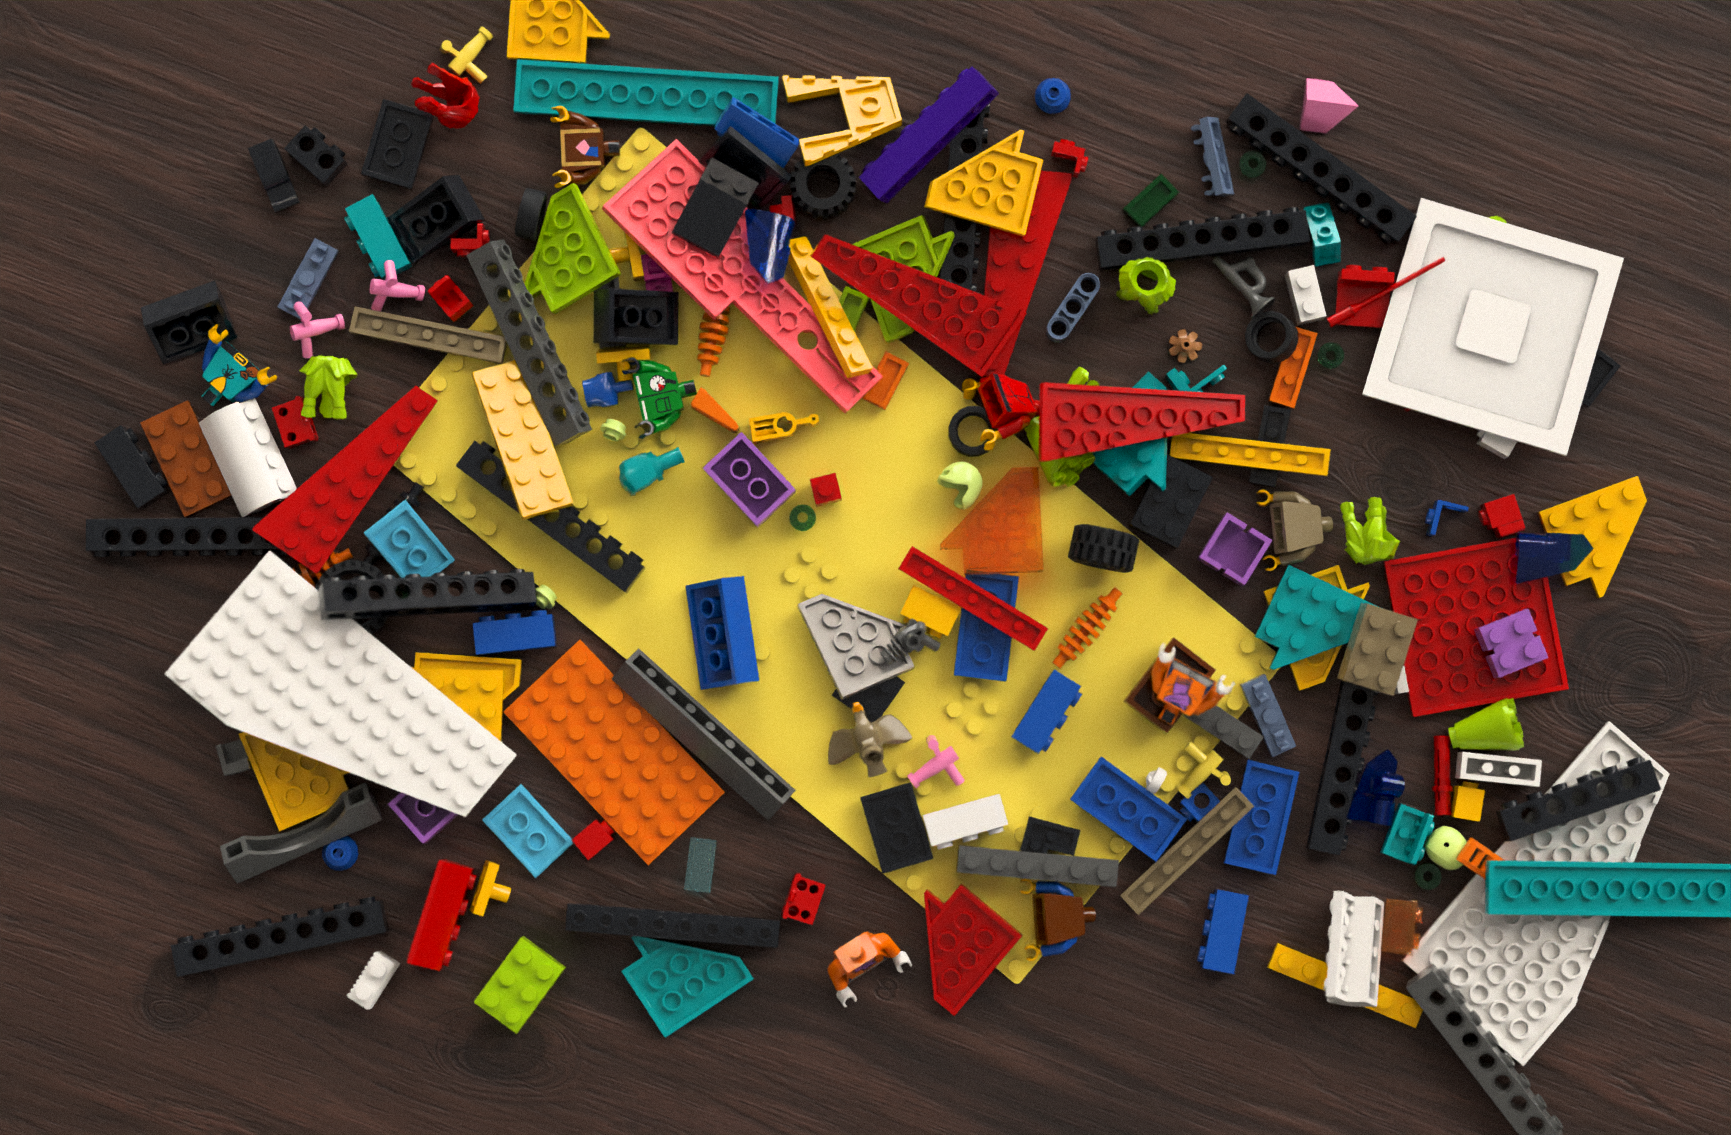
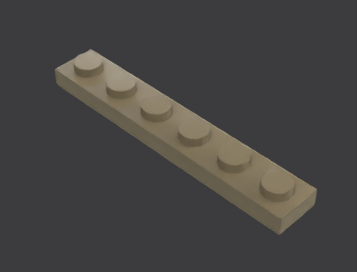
M356 306L354 307L349 332L355 335L503 364L507 348L504 336Z
M1235 787L1120 896L1140 915L1255 806Z

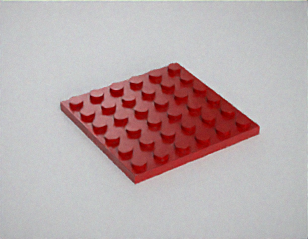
M1540 534L1383 562L1392 611L1417 619L1403 665L1409 692L1407 694L1412 717L1494 703L1505 698L1516 699L1569 689ZM1529 609L1537 628L1533 635L1534 637L1540 636L1548 658L1500 678H1494L1485 658L1487 655L1494 654L1493 649L1482 651L1474 629L1518 611Z

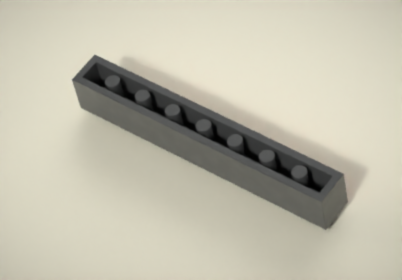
M637 649L612 677V680L768 821L796 791L640 649Z

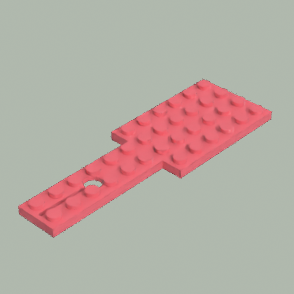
M677 139L674 140L606 202L602 210L710 317L715 320L733 303L846 414L883 376L873 367L869 374L851 378L846 377L811 305L771 267L786 253L788 248L747 208H745L719 258L672 234L677 221L706 169ZM801 332L813 333L817 338L816 347L811 350L803 349L798 344V335Z

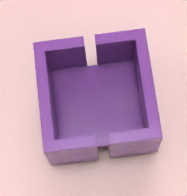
M1225 513L1197 560L1215 571H1219L1222 568L1224 570L1223 576L1242 587L1247 583L1272 540L1254 528L1244 533L1243 530H1245L1247 524L1231 514Z
M1529 609L1518 611L1474 629L1482 651L1493 649L1494 654L1487 655L1485 658L1494 678H1500L1548 658L1540 636L1534 637L1533 635L1537 628Z

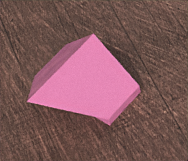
M1307 78L1300 131L1326 134L1359 106L1334 82Z

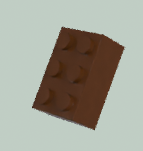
M1171 638L1164 647L1163 651L1165 653H1171L1173 647H1175L1174 658L1209 678L1216 671V669L1175 638ZM1156 658L1123 702L1162 732L1168 733L1182 713L1179 712L1173 725L1158 718L1165 704L1156 699L1157 694L1152 690L1151 672L1157 660Z

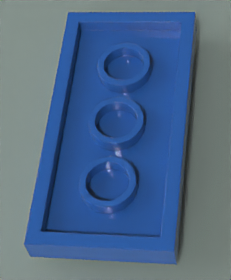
M966 570V579L1015 608L1019 576ZM962 608L954 676L1006 682L1012 638Z
M1101 756L1070 798L1071 801L1155 862H1157L1187 820L1179 812Z
M1247 760L1240 791L1255 807L1231 828L1223 863L1276 875L1299 772Z

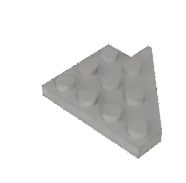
M824 594L798 604L797 607L842 700L914 669L915 666L905 650L903 651L906 656L900 653L901 659L896 656L897 662H894L892 665L880 654L884 647L889 649L887 644L893 646L890 642L891 639L897 642L894 635L901 627L906 626L905 624Z

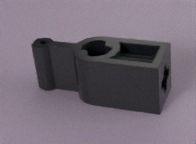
M271 138L248 148L275 213L299 204L300 201L276 142Z

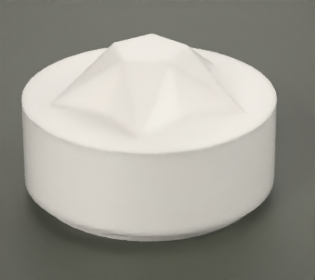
M1158 767L1156 770L1149 772L1146 777L1145 789L1152 794L1156 793L1166 778L1167 771Z

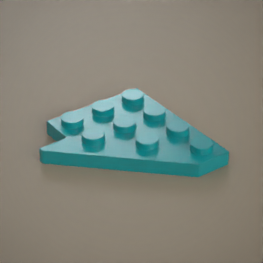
M1147 372L1132 387L1168 390L1150 372ZM1167 437L1092 452L1095 456L1093 464L1128 496L1148 478L1162 491L1166 489Z
M1287 565L1254 637L1278 648L1269 669L1274 670L1348 643L1360 604H1374L1293 566Z
M633 936L631 938L643 957L622 970L623 975L665 1038L754 979L740 956L641 936Z

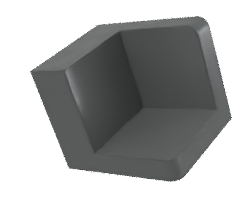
M241 739L216 745L224 776H231L253 769Z

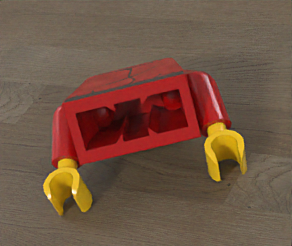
M991 373L988 377L980 378L979 382L967 378L962 383L963 397L965 399L975 398L976 391H979L991 426L997 429L995 432L990 429L982 432L980 442L985 439L990 440L985 443V450H992L997 439H1006L1029 426L1032 418L1039 415L1040 401L1032 398L1028 385L1011 379L1005 374Z

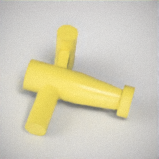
M482 26L478 30L479 34L467 43L460 52L454 49L452 43L448 40L444 41L440 47V51L443 54L450 53L455 57L448 67L456 75L460 76L465 70L480 84L486 79L487 75L477 68L472 61L477 57L486 41H490L493 38V35Z
M1191 741L1185 746L1184 750L1196 759L1199 764L1184 785H1179L1177 788L1181 794L1189 799L1192 796L1191 792L1211 774L1217 776L1223 785L1230 784L1231 778L1229 773L1226 771L1220 772L1216 769L1224 760L1218 753L1212 749L1206 755Z

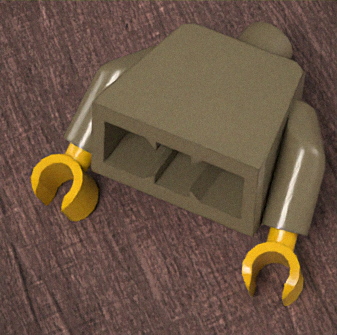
M1264 489L1257 492L1259 495L1265 494L1268 496L1265 502L1256 503L1261 507H1266L1270 504L1275 554H1279V557L1267 555L1263 558V560L1272 558L1275 561L1273 567L1265 568V570L1272 571L1280 564L1287 566L1304 561L1315 551L1316 544L1323 543V533L1333 530L1332 518L1329 516L1321 517L1320 507L1318 505H1311L1310 500L1294 491H1275L1274 494H1269Z

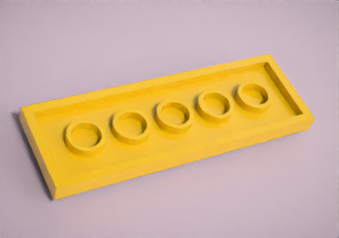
M516 361L472 372V378L521 519L526 520L572 506L573 500L549 432Z

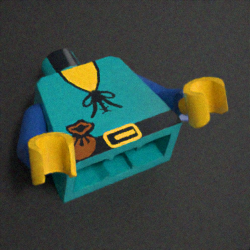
M216 324L208 331L209 340L204 351L202 370L204 372L202 377L211 386L201 397L212 406L223 395L231 402H244L259 397L269 383L277 380V376L274 375L268 378L267 371L270 367L259 370L227 341L224 340L222 343V340L228 335V331L224 330L219 335L216 330L218 324Z

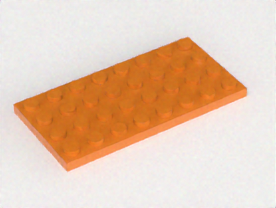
M580 639L521 694L504 713L643 861L650 865L710 808L725 791L651 714L612 680L614 674Z

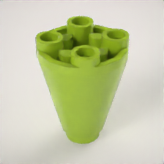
M1039 416L1033 418L1029 426L1025 428L1027 438L1037 459L1039 453ZM1092 453L1039 463L1050 485L1057 487L1066 484L1067 487H1070L1079 480V474L1095 461V456Z
M1501 699L1455 723L1454 727L1448 728L1453 748L1460 747L1461 750L1516 751L1524 747L1523 731L1520 722L1517 721L1514 699Z

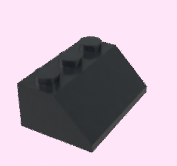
M215 280L141 307L144 327L163 365L205 350L209 340L208 331L216 324H218L216 330L219 335L224 330L228 331V335L222 340V343L224 340L230 341L237 338L225 300Z

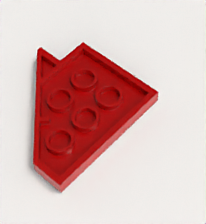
M962 883L945 903L928 889L924 892L934 999L954 1016L1023 935Z

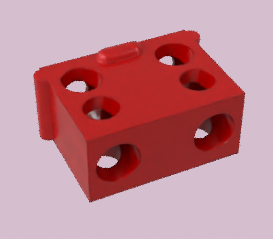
M296 396L295 400L272 407L285 448L290 449L310 441H318L319 437L313 419L301 416L304 397ZM285 409L288 411L286 416L283 415ZM293 434L296 435V439L294 441H292Z
M798 872L795 873L781 912L782 918H791L813 925L826 885L802 877ZM812 885H816L817 890L814 893H811L809 891V888ZM804 910H807L809 913L806 918L801 917V913Z

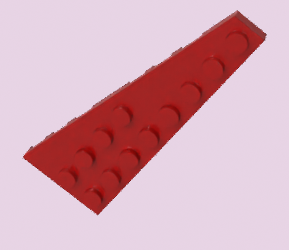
M1040 172L1024 236L990 227L985 296L1025 312L1027 311L1072 179V173ZM1023 320L984 376L988 377L991 373L1005 374Z
M824 234L810 255L817 262L981 377L984 376L1027 314L1025 311L826 234Z
M1043 382L1040 384L1038 462H1047L1241 423L1245 421V395Z
M418 386L412 388L258 522L252 531L318 575L438 400Z

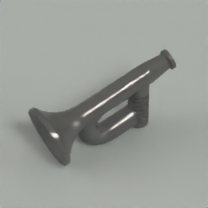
M1220 255L1213 260V264L1217 265L1220 271L1249 301L1252 309L1251 319L1262 312H1266L1276 299L1274 297L1260 296L1265 290L1266 278L1255 265L1252 256L1232 265L1226 263ZM1246 270L1256 281V284L1249 286L1237 273Z

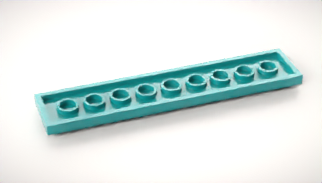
M517 59L513 111L514 113L559 116L558 111L551 108L563 106L567 111L582 114L587 118L715 126L717 120L734 97L776 124L779 77Z
M1486 860L1485 914L1731 917V864Z

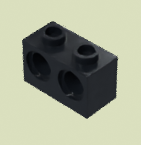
M305 125L284 149L328 187L348 164L343 159L346 154L335 144L332 147L328 146L323 141L326 136L316 127L310 130ZM306 140H313L314 148L308 152L302 151V144ZM326 157L334 158V164L329 169L321 167L322 160Z

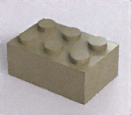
M1361 603L1337 679L1394 696L1417 619L1368 603Z

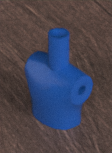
M612 372L597 374L595 377L582 381L588 408L618 405V393L633 390L632 380L615 383Z

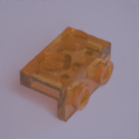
M1387 898L1381 952L1413 956L1414 949H1419L1420 934L1416 933L1417 923H1422L1423 908L1419 907L1418 900L1404 901Z

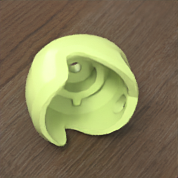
M962 461L947 466L937 479L939 485L959 490V494L954 500V505L961 510H965L973 505L980 495L983 486L980 472L970 463Z
M1441 826L1432 831L1431 835L1427 838L1425 850L1428 857L1434 863L1449 871L1456 870L1463 866L1456 858L1467 841L1456 829L1449 826ZM1449 843V846L1445 847L1444 844Z

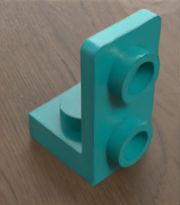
M1323 203L1304 207L1308 228L1313 241V261L1315 267L1341 262V240L1330 204Z
M1222 365L1191 389L1188 386L1190 381L1182 370L1178 372L1174 368L1164 377L1174 391L1203 392L1201 388L1208 383L1214 386L1225 378L1223 372L1227 368L1225 365Z

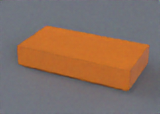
M885 352L876 369L883 377L862 399L886 410L909 363Z

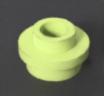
M607 419L600 427V430L604 433L603 436L608 440L617 442L618 439L622 440L626 436V426L617 420Z
M541 585L539 588L535 587L536 605L542 609H552L557 599L556 594L545 585Z

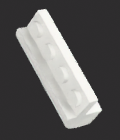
M255 398L242 403L230 404L213 412L199 422L242 518L264 511L272 504L285 500L297 489Z
M1334 891L1333 899L1330 902L1332 920L1328 929L1330 947L1326 955L1328 974L1324 981L1327 1002L1345 1006L1377 1007L1384 902L1375 897H1354L1344 891Z

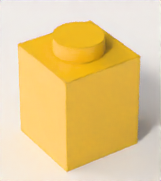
M1464 781L1462 786H1455L1450 817L1480 822L1485 790L1478 789L1479 784Z

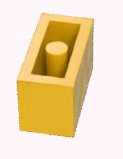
M913 585L900 615L904 617L902 622L906 624L911 618L917 622L925 623L926 628H928L926 633L941 639L942 635L948 637L961 607Z

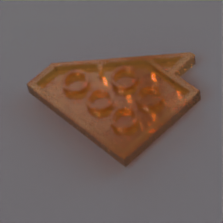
M1038 467L1011 468L940 544V550L963 549L964 575L1043 572Z

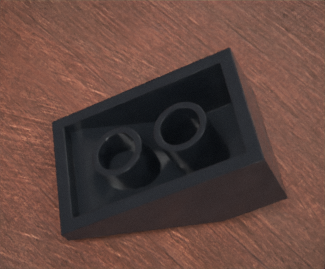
M711 158L672 234L719 258L753 196L758 182Z
M460 175L441 177L387 218L412 263L450 243L451 238H459L477 226V223L485 220Z
M614 288L594 290L593 343L678 345L679 292Z

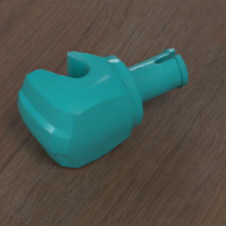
M679 447L658 457L653 455L651 451L641 453L624 460L619 465V481L625 491L631 496H635L637 492L650 486L656 479L658 481L663 480V471L685 461Z

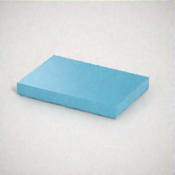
M406 500L364 532L365 536L401 578H405L408 574H420L421 577H429L434 573H440L455 561L453 556Z
M522 784L482 819L535 878L573 844L572 838Z

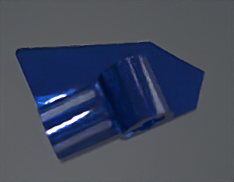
M746 209L745 220L750 264L767 284L783 279L790 254L789 244L795 221L788 216L773 212Z
M1518 533L1515 544L1516 556H1518L1515 583L1519 584L1573 571L1594 548L1585 535Z
M1388 749L1367 763L1347 815L1348 819L1368 821L1386 826L1392 825L1396 804L1394 799L1399 798L1403 794L1405 782L1403 776L1396 774L1398 761Z

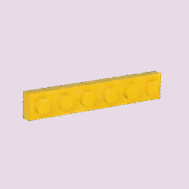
M807 237L785 240L783 244L788 248L785 255L846 377L851 378L869 374L873 367L821 264L810 257L813 248Z
M1193 433L1172 436L1170 456L1176 459L1328 476L1331 453L1330 449Z
M1277 943L1267 968L1324 990L1328 966L1323 961ZM1378 985L1377 1007H1365L1416 1028L1423 1011L1415 999L1382 985Z

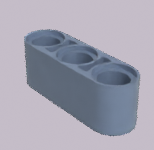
M1082 274L1050 319L1046 327V334L1051 341L1062 342L1069 336L1098 293L1100 281L1095 274ZM1090 280L1094 283L1095 289L1092 292H1084L1081 289V282ZM1074 301L1078 303L1080 311L1077 314H1070L1066 310L1068 302ZM1055 323H1061L1065 327V333L1061 336L1054 335L1051 326Z

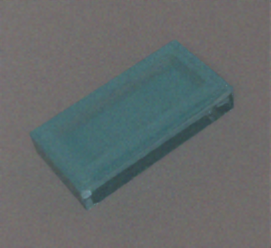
M690 837L684 890L711 893L717 840Z

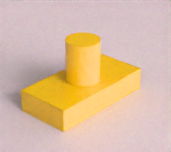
M625 233L627 246L612 248L609 251L616 264L630 262L633 281L644 280L639 246Z
M650 346L597 350V364L616 362L618 380H632L633 373L627 375L622 373L623 370H630L629 363L622 362V360L630 357L637 360L650 359Z
M485 860L469 909L472 913L483 916L489 898L505 903L508 901L511 888L494 883L500 865Z

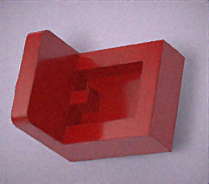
M1060 139V142L1055 141L1051 156L1075 161L1073 177L1078 178L1080 171L1085 172L1088 157L1084 156L1085 148L1075 146L1076 143L1070 140Z
M477 223V239L451 238L452 252L457 253L458 257H467L466 255L490 242L489 230H485L483 223Z
M448 275L436 281L428 290V293L453 322L474 306Z

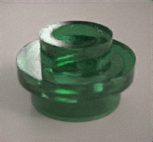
M1249 151L1241 157L1239 167L1245 176L1254 178L1263 173L1266 161L1259 152ZM1251 159L1256 160L1257 167H1249L1248 161Z
M1326 343L1318 351V360L1325 368H1336L1344 360V351L1337 343ZM1328 351L1334 352V360L1331 361L1326 358Z
M798 505L792 509L790 523L796 530L807 531L815 524L816 515L810 506ZM800 513L807 514L808 519L806 522L798 521L797 518Z
M1422 864L1415 872V881L1423 889H1434L1441 882V871L1434 864ZM1427 871L1432 874V879L1428 882L1423 878L1424 873Z

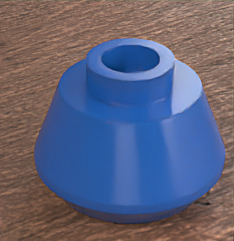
M1056 78L1042 81L1035 92V101L1038 107L1049 114H1057L1065 110L1071 98L1069 87L1062 80Z
M345 836L324 845L322 857L328 867L333 870L343 871L355 864L358 858V847L352 838Z

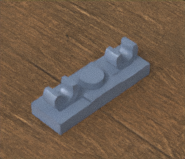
M1219 118L1199 119L1200 125L1192 126L1191 131L1200 130L1202 132L1201 138L1195 140L1194 144L1204 145L1205 152L1203 158L1211 173V176L1207 175L1202 178V182L1211 181L1213 184L1212 189L1204 193L1209 196L1233 195L1234 190Z
M314 238L278 308L301 320L293 308L294 304L302 302L307 309L309 308L339 251Z
M1259 675L1240 684L1259 731L1264 736L1263 740L1270 756H1277L1296 747L1266 675Z

